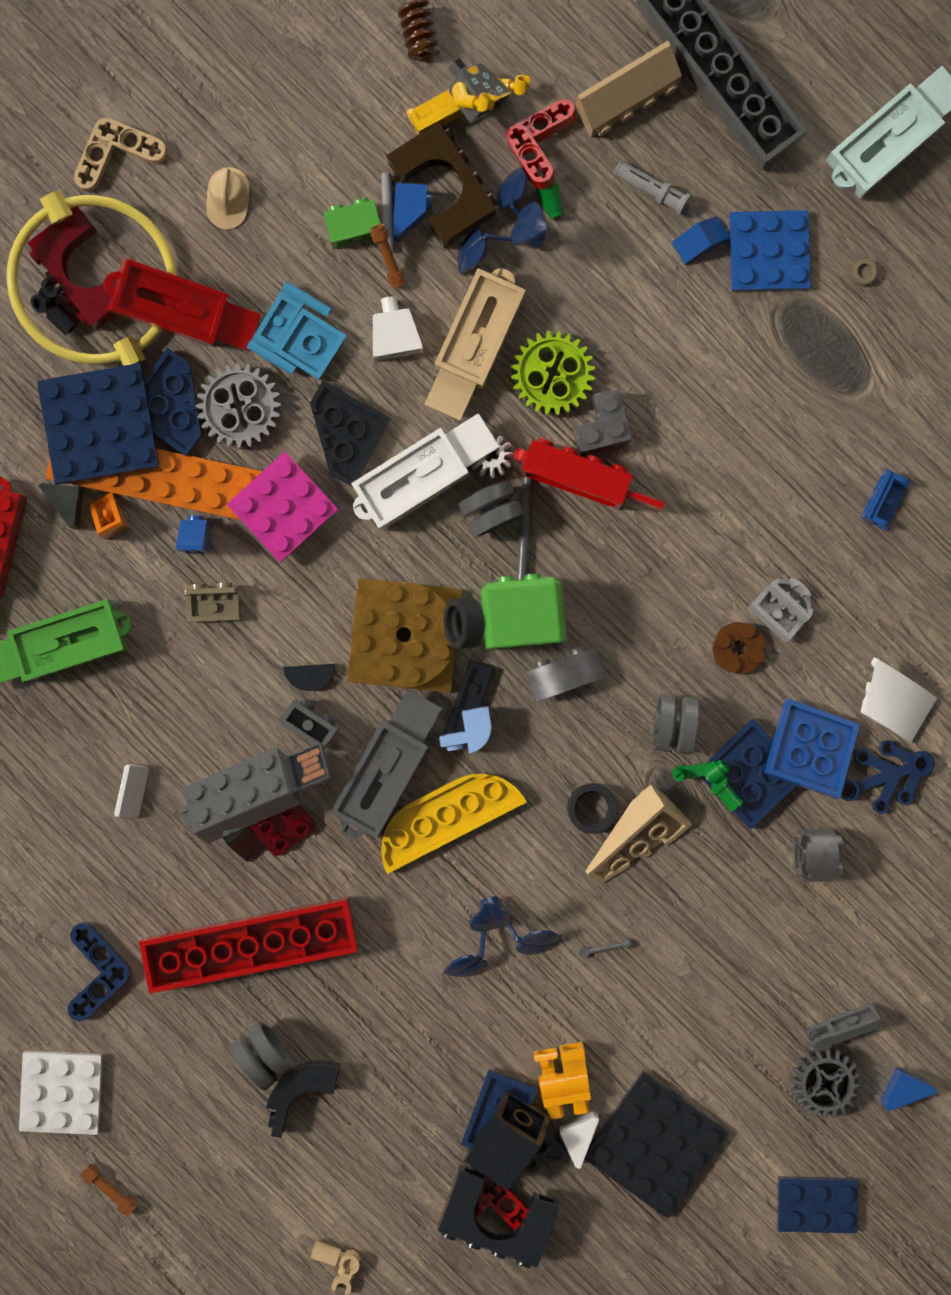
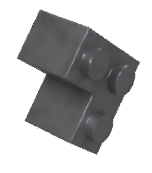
M619 388L594 394L591 401L597 421L576 426L573 429L579 456L627 444L632 440Z

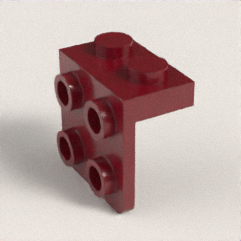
M298 805L249 826V828L274 856H280L316 829V824L302 806Z

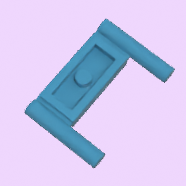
M287 281L249 342L247 349L293 375L297 366L277 355L275 350L304 304L325 317H328L332 308Z

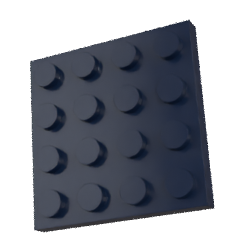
M141 363L37 381L54 484L60 485L160 467Z

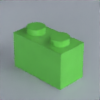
M362 198L354 201V205L346 207L334 205L329 207L328 211L323 212L333 248L372 239L370 228L380 224L374 200L369 201L368 198Z

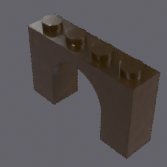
M438 121L386 155V159L400 183L406 182L422 170L432 166L446 167L459 177L463 188L458 201L429 221L430 229L442 247L446 248L495 216L497 202L490 191L485 193L481 186L483 181L476 170L471 171L466 164L469 160L461 148L456 149L452 142L455 139L447 126L443 128Z

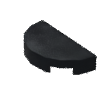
M335 663L283 667L285 677L291 685L300 690L314 691L321 689L329 683L334 675Z

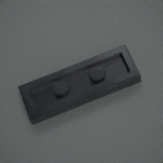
M472 660L469 661L444 734L465 731L462 710L481 707L494 668Z

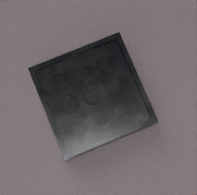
M642 1070L590 1143L584 1159L668 1219L729 1133Z

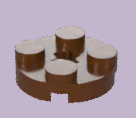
M734 622L723 626L718 631L712 644V654L716 663L722 669L735 674H744L754 670L765 656L763 636L749 623ZM737 640L740 641V644L744 643L746 647L740 656L737 655L738 652L734 654L731 649L735 646L734 642Z

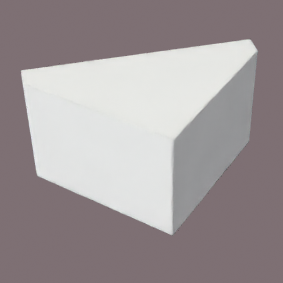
M590 1112L559 1127L560 1134L575 1167L581 1169L599 1121L598 1114L595 1112Z

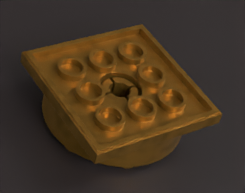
M358 578L355 613L351 628V649L347 682L451 693L456 649L449 644L446 638L443 618L447 603L451 599L461 598L462 589ZM404 627L408 628L412 635L411 639L406 643L400 642L396 635Z

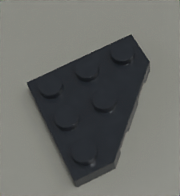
M322 381L310 402L328 470L331 476L353 487L351 483L360 477L388 427L391 418Z

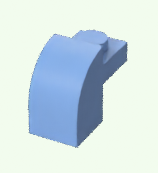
M488 706L462 710L465 731L440 735L441 747L447 746V751L462 749V744L467 743L469 753L482 748L491 733Z

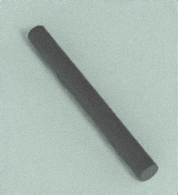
M522 478L521 505L525 515L520 517L517 580H524L525 575L528 573L533 479Z

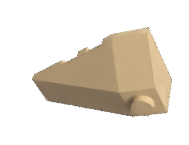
M649 785L630 803L586 869V873L597 881L604 883L629 868L630 862L642 855L644 858L651 855L650 850L662 843L665 846L672 843L692 823L664 793Z

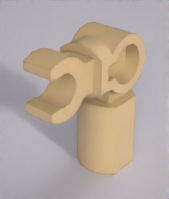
M316 1240L310 1259L333 1267L338 1265L339 1275L332 1282V1291L336 1290L338 1284L343 1283L346 1285L345 1295H349L352 1289L351 1279L355 1277L360 1266L361 1258L359 1253L351 1249L341 1252L340 1248Z

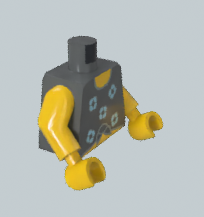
M459 58L448 68L456 78L449 87V93L453 97L456 106L461 109L470 123L498 110L513 90L515 94L522 95L530 88V77L518 75L515 77V82L512 79H500L481 63L468 68Z

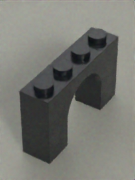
M459 1165L438 1222V1232H441V1236L455 1241L456 1238L463 1240L467 1246L473 1249L480 1250L482 1247L490 1250L492 1255L501 1259L506 1257L516 1260L515 1262L525 1268H530L531 1266L538 1268L560 1208L558 1200L533 1192L524 1219L517 1228L507 1233L490 1232L479 1224L474 1214L475 1205L485 1181L484 1174L469 1167Z

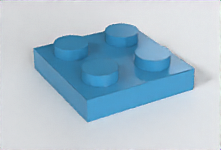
M302 308L275 350V353L320 381L347 339V335Z

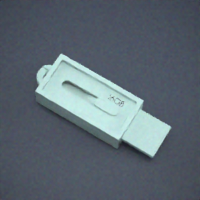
M943 66L916 89L910 83L830 153L826 161L834 169L832 180L837 187L842 190L851 189L861 199L940 130L945 124L942 118L951 111V75Z

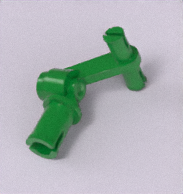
M721 759L717 762L678 765L673 769V779L678 782L705 776L711 783L713 796L716 794L730 812L743 803L728 785L727 774L730 772V769Z

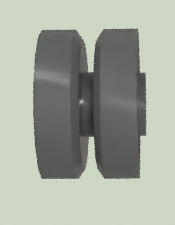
M510 480L488 486L458 504L463 517L470 518L478 514L481 515L472 520L468 525L473 538L490 533L525 515L520 501H512L503 505V502L509 500L515 494Z
M660 694L653 723V750L668 752L674 739L677 753L692 754L698 726V698L683 697L677 712V699L675 695Z
M259 1021L249 1029V1038L240 1036L231 1043L230 1049L236 1062L247 1077L261 1090L266 1091L276 1083V1073L283 1076L295 1067V1062L277 1034L267 1024Z

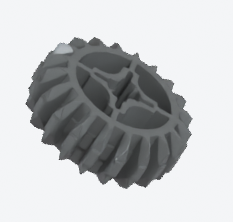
M835 1048L832 1054L830 1049L823 1050V1054H821V1051L814 1050V1056L806 1051L804 1053L807 1057L805 1062L800 1058L797 1059L801 1066L800 1069L797 1067L792 1068V1072L798 1076L790 1078V1082L796 1085L791 1088L792 1094L797 1095L795 1098L796 1103H803L802 1109L805 1112L811 1109V1115L814 1117L820 1112L823 1119L827 1118L828 1112L831 1113L833 1118H837L838 1109L843 1114H846L847 1109L844 1106L847 1103L851 1107L855 1105L851 1097H860V1094L854 1088L862 1087V1083L855 1080L861 1076L859 1071L854 1070L857 1066L854 1061L848 1062L850 1056L846 1053L841 1056V1051L838 1048ZM834 1063L841 1067L837 1070L833 1068L832 1070L824 1071L819 1064ZM813 1070L814 1080L809 1084V1088L806 1089L807 1076ZM820 1073H821L825 1078H827L828 1080H830V1081H828V1082L830 1083V1084H829V1087H830L831 1090H832L831 1092H830L829 1089H828L827 1087H825V1086L823 1085V1083L821 1082L823 1079H822V1077L820 1076ZM845 1076V1086L839 1095L837 1086L843 1081L842 1077ZM827 1094L832 1100L819 1102L813 1100L812 1097Z

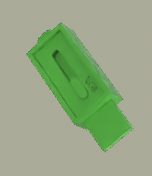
M106 599L6 631L9 639L0 641V683L21 677L22 682H31L127 651L129 648L125 636L132 629L131 619L126 613L117 612L113 600Z

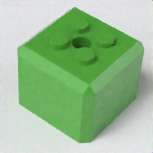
M541 574L525 575L524 580L517 581L514 580V576L500 577L498 582L487 583L481 590L486 649L567 641L562 585L555 577L541 578Z

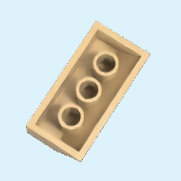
M666 41L577 95L575 112L590 137L596 134L599 136L604 135L612 129V124L619 120L621 123L627 121L634 115V111L641 107L646 109L657 101L656 98L660 95H670L679 88L678 84L682 75L669 41Z

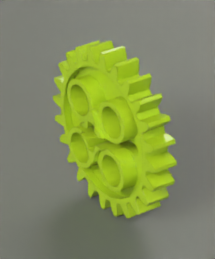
M547 330L546 338H542L539 333H536V342L528 338V348L521 345L519 347L523 355H514V360L519 364L511 365V370L518 372L511 376L512 381H518L513 390L522 391L518 399L527 398V408L532 404L536 405L535 413H538L541 408H545V416H548L550 409H554L555 415L559 416L560 408H563L568 414L570 412L569 405L571 404L578 408L579 403L577 399L579 398L583 401L587 399L583 391L591 392L592 387L586 383L594 382L595 377L588 375V373L595 370V366L587 365L593 357L584 356L587 347L578 348L580 339L575 340L573 343L570 342V333L565 339L561 338L559 330L555 337L551 336L549 330ZM544 350L550 351L553 359L550 362H543L539 358V353ZM562 352L564 355L557 369V375L559 376L553 377L549 390L544 395L542 391L549 376L546 370H552L558 354ZM573 361L577 365V370L572 373L566 372L563 368V363ZM532 374H538L542 377L543 383L539 386H533L529 383L528 378ZM561 384L565 386L567 393L559 397L553 393L552 388L555 385Z

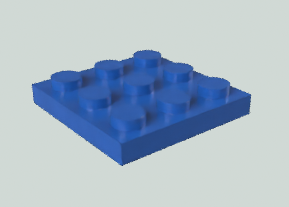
M808 210L729 213L731 292L810 289Z
M791 699L784 700L764 774L825 796L839 799L860 724Z

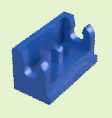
M889 469L883 471L860 519L887 531L910 481Z

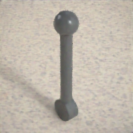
M625 939L621 943L591 949L582 947L579 950V955L582 958H587L589 954L623 947L630 949L633 946V942L630 939Z

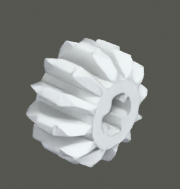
M500 435L496 441L500 447L495 450L496 457L499 456L497 460L492 459L491 462H488L487 456L472 465L474 470L482 466L480 476L483 477L486 471L490 470V478L493 479L495 477L494 470L496 469L501 476L505 474L501 465L511 468L512 464L505 459L513 458L514 453L504 452L511 447V444L508 442L501 446L503 436Z

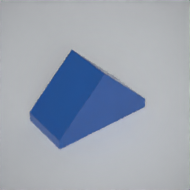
M715 216L696 223L672 241V245L684 265L726 242L730 237L718 217Z
M895 1067L881 1098V1104L887 1111H891L936 1094L937 1091L929 1082Z

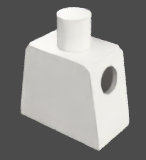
M395 296L382 298L383 313L373 315L374 360L379 361L423 353L422 343L410 310H399Z

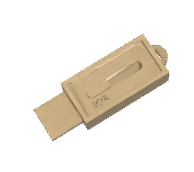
M479 268L477 269L435 361V369L439 373L426 399L425 406L461 421L475 388L483 390L526 293L525 289L514 285V276L510 271L499 268L490 274Z

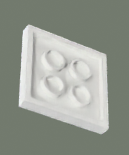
M25 1050L22 1057L19 1131L98 1135L100 1131L103 1054Z

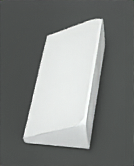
M135 764L125 765L114 813L116 817H139L149 772L148 767Z

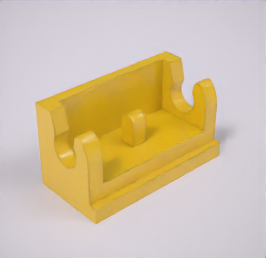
M449 88L447 91L418 107L410 108L406 111L417 134H420L438 121L441 126H444L464 115L461 109L456 106L453 97L449 93Z

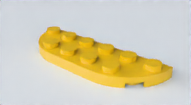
M475 773L453 780L407 804L390 820L384 832L381 846L382 862L386 873L388 874L523 805L527 801L513 784L496 775Z

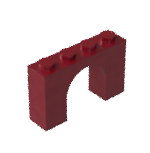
M73 207L70 209L73 216L60 223L50 224L27 242L32 249L29 255L38 266L42 263L48 270L44 273L46 277L54 276L52 279L54 286L57 284L64 286V290L60 295L70 307L73 304L80 312L76 315L85 327L91 325L97 330L116 314L107 311L111 297L104 291L103 283L96 287L83 288L73 284L68 276L67 263L71 253L97 232L81 209ZM116 279L112 283V289H114Z

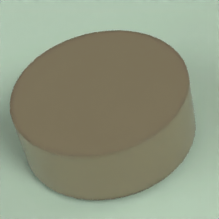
M870 259L858 260L850 271L852 281L859 286L870 285L878 275L877 265Z

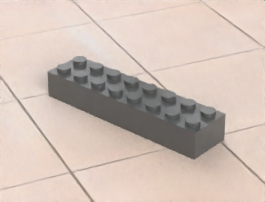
M637 0L635 7L663 43L669 41L677 62L760 170H763L803 139L807 129L708 0Z

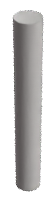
M382 173L383 223L389 233L387 240L390 248L394 252L391 173Z

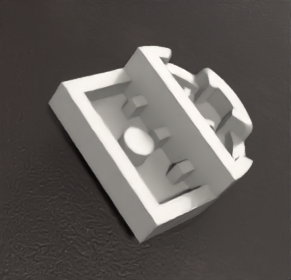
M780 578L774 580L748 606V609L785 644L810 619L813 613L810 591L803 583L794 578L790 580Z

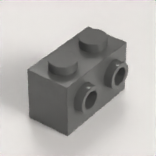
M303 698L300 702L293 700L279 722L311 744L321 743L325 750L339 730V727L335 725L337 720L326 713L320 716L313 711L315 706Z

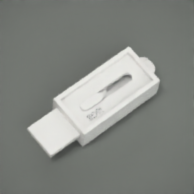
M479 413L446 434L439 428L351 483L358 494L353 504L354 512L362 520L370 521L373 519L378 528L384 530L469 477L470 474L466 468L500 447ZM362 504H364L366 509L368 510L367 513H365L362 510Z

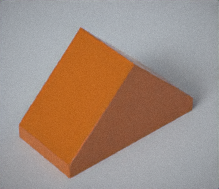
M108 493L89 503L97 533L101 538L109 539L130 529L113 493Z

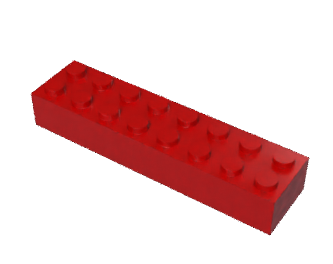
M349 896L145 937L139 941L149 994L355 953L359 949Z

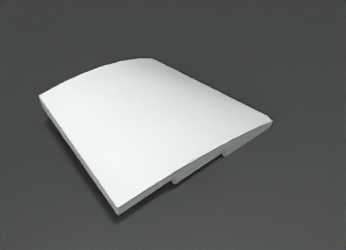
M873 658L871 665L874 667L872 681L867 682L866 696L862 703L861 713L911 743L937 697L877 658Z

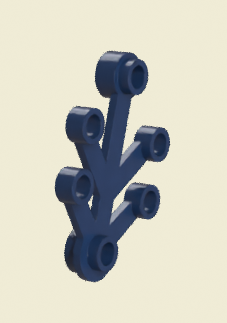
M883 740L878 746L879 752L882 755H893L906 762V764L896 767L871 755L866 749H858L854 754V760L858 764H867L882 772L856 782L845 780L844 786L849 785L851 793L845 795L842 790L840 798L845 801H853L858 797L860 791L885 783L879 798L874 799L872 802L873 811L884 814L889 809V801L900 777L910 774L905 788L899 790L896 794V799L900 804L909 805L913 802V793L920 778L928 776L934 769L935 763L931 754L926 751H916L912 754L895 746L890 740ZM886 743L891 745V751L885 753L883 750V746ZM861 752H865L867 755L866 760L863 762L858 758ZM919 759H923L925 762L924 767L921 769L916 765ZM904 792H907L909 795V799L906 802L901 800V795ZM879 801H883L885 805L881 811L876 808V804Z

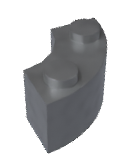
M584 646L570 650L571 656L550 663L549 658L534 663L535 669L527 671L526 674L536 702L606 677L596 647L586 651Z

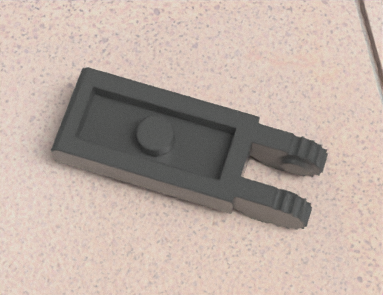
M869 1003L809 1027L806 1035L809 1040L813 1041L812 1046L814 1050L823 1051L830 1049L833 1044L884 1027V1024L873 1003Z

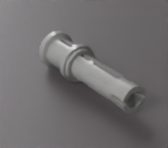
M620 160L613 174L655 197L657 204H665L675 210L677 215L682 213L691 196L689 193L683 194L674 189L669 182L663 184L623 160Z

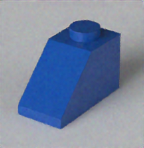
M396 183L393 224L394 241H400L427 217V209H432L433 193H428V185Z
M197 515L188 516V520H180L176 550L182 553L210 554V522L203 520V516Z

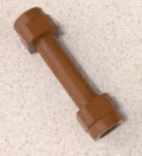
M381 223L371 227L372 240L374 243H378L389 272L387 274L389 284H391L392 288L404 285L406 283L405 275L402 269H398L387 240L389 233L385 224Z
M90 1163L80 1177L88 1185L92 1182L119 1206L117 1210L128 1217L138 1204L129 1195L127 1197L123 1196L99 1175L101 1171Z

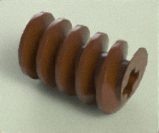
M429 0L410 1L398 11L399 18L402 19L400 24L404 29L405 46L409 49L407 55L411 60L422 61L440 53L438 50H432V48L438 45V40H430L431 37L436 35V31L427 29L434 25V22L431 19L425 20L426 17L431 15V10L423 9L429 5Z

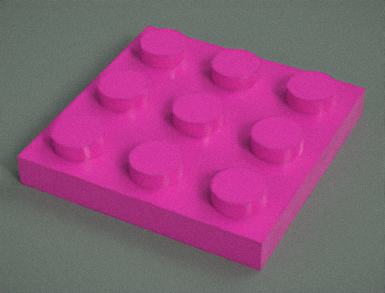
M285 451L227 504L280 563L338 511L336 506Z

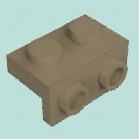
M217 583V588H206V584H191L190 589H184L187 622L240 620L239 589L232 587V583Z

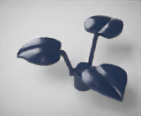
M518 167V169H515L506 177L497 193L498 206L502 209L510 206L518 216V221L515 222V226L511 231V237L488 233L483 235L480 229L469 233L463 240L458 253L457 264L460 274L463 275L464 272L473 269L482 261L487 250L486 240L488 239L513 242L517 245L524 243L533 249H538L543 244L549 227L545 221L541 206L536 202H532L526 205L521 212L516 207V202L523 198L527 187V177L522 167Z
M497 896L486 897L480 901V910L469 922L472 930L481 932L478 955L476 957L465 955L454 960L443 970V973L454 977H471L483 972L488 966L487 961L483 959L486 931L507 926L515 941L519 943L516 947L517 952L527 955L540 954L551 949L561 940L562 934L558 935L553 931L538 930L521 938L512 926L514 915L502 908L500 898Z

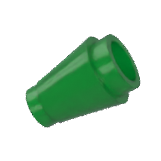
M555 180L549 188L538 189L535 187L536 192L534 194L549 216V219L564 214L559 184L555 183Z

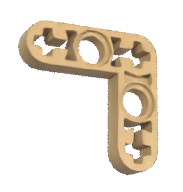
M101 118L93 128L76 168L74 180L83 191L90 192L95 190L102 179L114 148L152 164H160L166 159L167 148L160 139L111 118ZM110 125L111 130L114 133L119 134L118 139L116 138V136L107 133L106 137H104V134L101 131V129H107ZM131 134L137 136L138 143L136 146L129 148L124 145L126 136ZM145 143L150 148H155L158 145L161 153H155L152 157L150 151L143 148V144ZM96 148L102 149L104 151L103 158L100 161L91 160L90 154L92 150ZM86 163H89L91 166L98 168V170L96 171L94 168H92L90 176L93 180L92 182L87 181L86 184H84V181L81 179L82 175H88L90 168L86 165Z

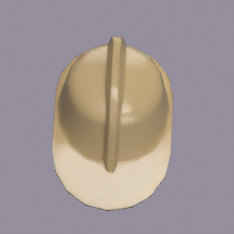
M232 167L222 168L216 171L210 178L206 203L207 215L210 221L218 228L225 230L234 229L241 225L246 218L249 181L243 172Z

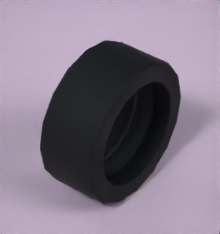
M474 598L451 599L445 607L443 618L444 631L449 644L454 649L476 648L481 643L484 634V617L478 601Z
M588 783L579 786L572 792L568 799L567 812L569 819L577 829L585 833L596 834L605 831L613 824L617 816V803L615 797L607 788L600 784ZM588 793L601 795L606 800L608 806L605 818L595 824L582 821L577 813L578 801Z

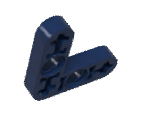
M81 922L74 926L70 937L73 944L99 970L100 974L69 1003L68 1014L75 1021L87 1019L129 980L132 973L129 963L88 922ZM78 929H87L89 931L87 934L89 940L92 942L96 938L98 942L88 950L86 946L90 943L85 938L82 940L78 938L80 934ZM102 946L107 949L108 957L106 960L100 961L94 956L96 947ZM114 966L117 969L120 967L124 968L125 971L122 973L124 978L119 976L112 983L107 980L115 973ZM98 983L103 984L107 990L106 995L101 998L96 997L93 993V986ZM89 998L92 1002L84 1008L86 1014L83 1012L77 1014L75 1012L77 1009L75 1003L80 1005Z

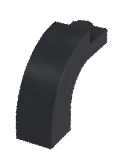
M324 1060L305 1062L295 1066L290 1072L279 1079L266 1105V1108L276 1110V1112L271 1111L268 1127L272 1128L271 1136L282 1137L289 1105L296 1096L307 1091L334 1094L340 1063Z

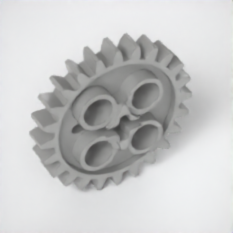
M236 363L235 370L232 371L227 364L225 367L226 373L216 369L218 377L215 379L208 375L207 377L211 384L209 386L201 385L206 392L205 394H197V397L203 400V403L197 404L196 408L204 412L197 417L199 420H206L202 425L204 430L212 428L208 434L211 438L218 434L217 442L219 444L223 443L226 439L227 447L229 448L232 447L234 442L237 443L239 449H242L243 442H246L251 448L253 446V439L262 443L260 435L271 436L267 430L268 427L277 428L272 420L273 418H281L280 414L275 412V409L282 408V405L274 400L281 396L278 392H271L276 388L275 383L267 384L270 378L267 374L260 378L261 370L259 368L251 373V366L249 364L242 370L240 364ZM232 384L236 385L239 400L242 404H245L242 406V412L247 428L242 427L240 414L233 408L237 406L232 392ZM245 385H254L255 390L252 395H242V388ZM220 392H229V400L222 404L217 402V395ZM260 409L262 411V416L258 421L249 420L251 410ZM227 417H236L237 422L233 428L227 429L224 427V420Z

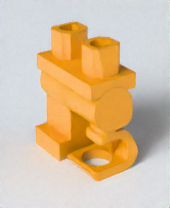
M582 1042L559 1045L564 1073L555 1072L554 1059L558 1058L556 1047L533 1051L535 1062H540L542 1075L538 1076L544 1108L547 1107L551 1119L564 1116L563 1104L573 1103L574 1113L577 1115L585 1114L589 1111L588 1100H591Z

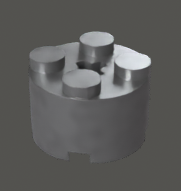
M799 829L797 834H801L800 839L794 840L793 848L794 867L800 868L801 875H796L800 882H833L836 878H841L843 874L842 863L839 862V851H842L843 848L841 835H836L832 829Z

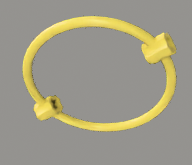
M61 190L47 194L40 199L43 209L36 213L19 232L8 259V295L19 322L38 344L66 360L99 365L121 361L123 366L145 360L142 350L149 346L163 330L151 327L138 341H136L134 335L126 337L113 344L116 351L103 354L76 352L50 340L34 325L22 304L18 289V265L27 240L42 222L49 218L52 225L60 223L73 216L70 208L78 206L106 207L134 219L150 234L157 244L164 260L166 272L177 276L174 257L166 239L148 217L122 201L98 195H80L64 198Z

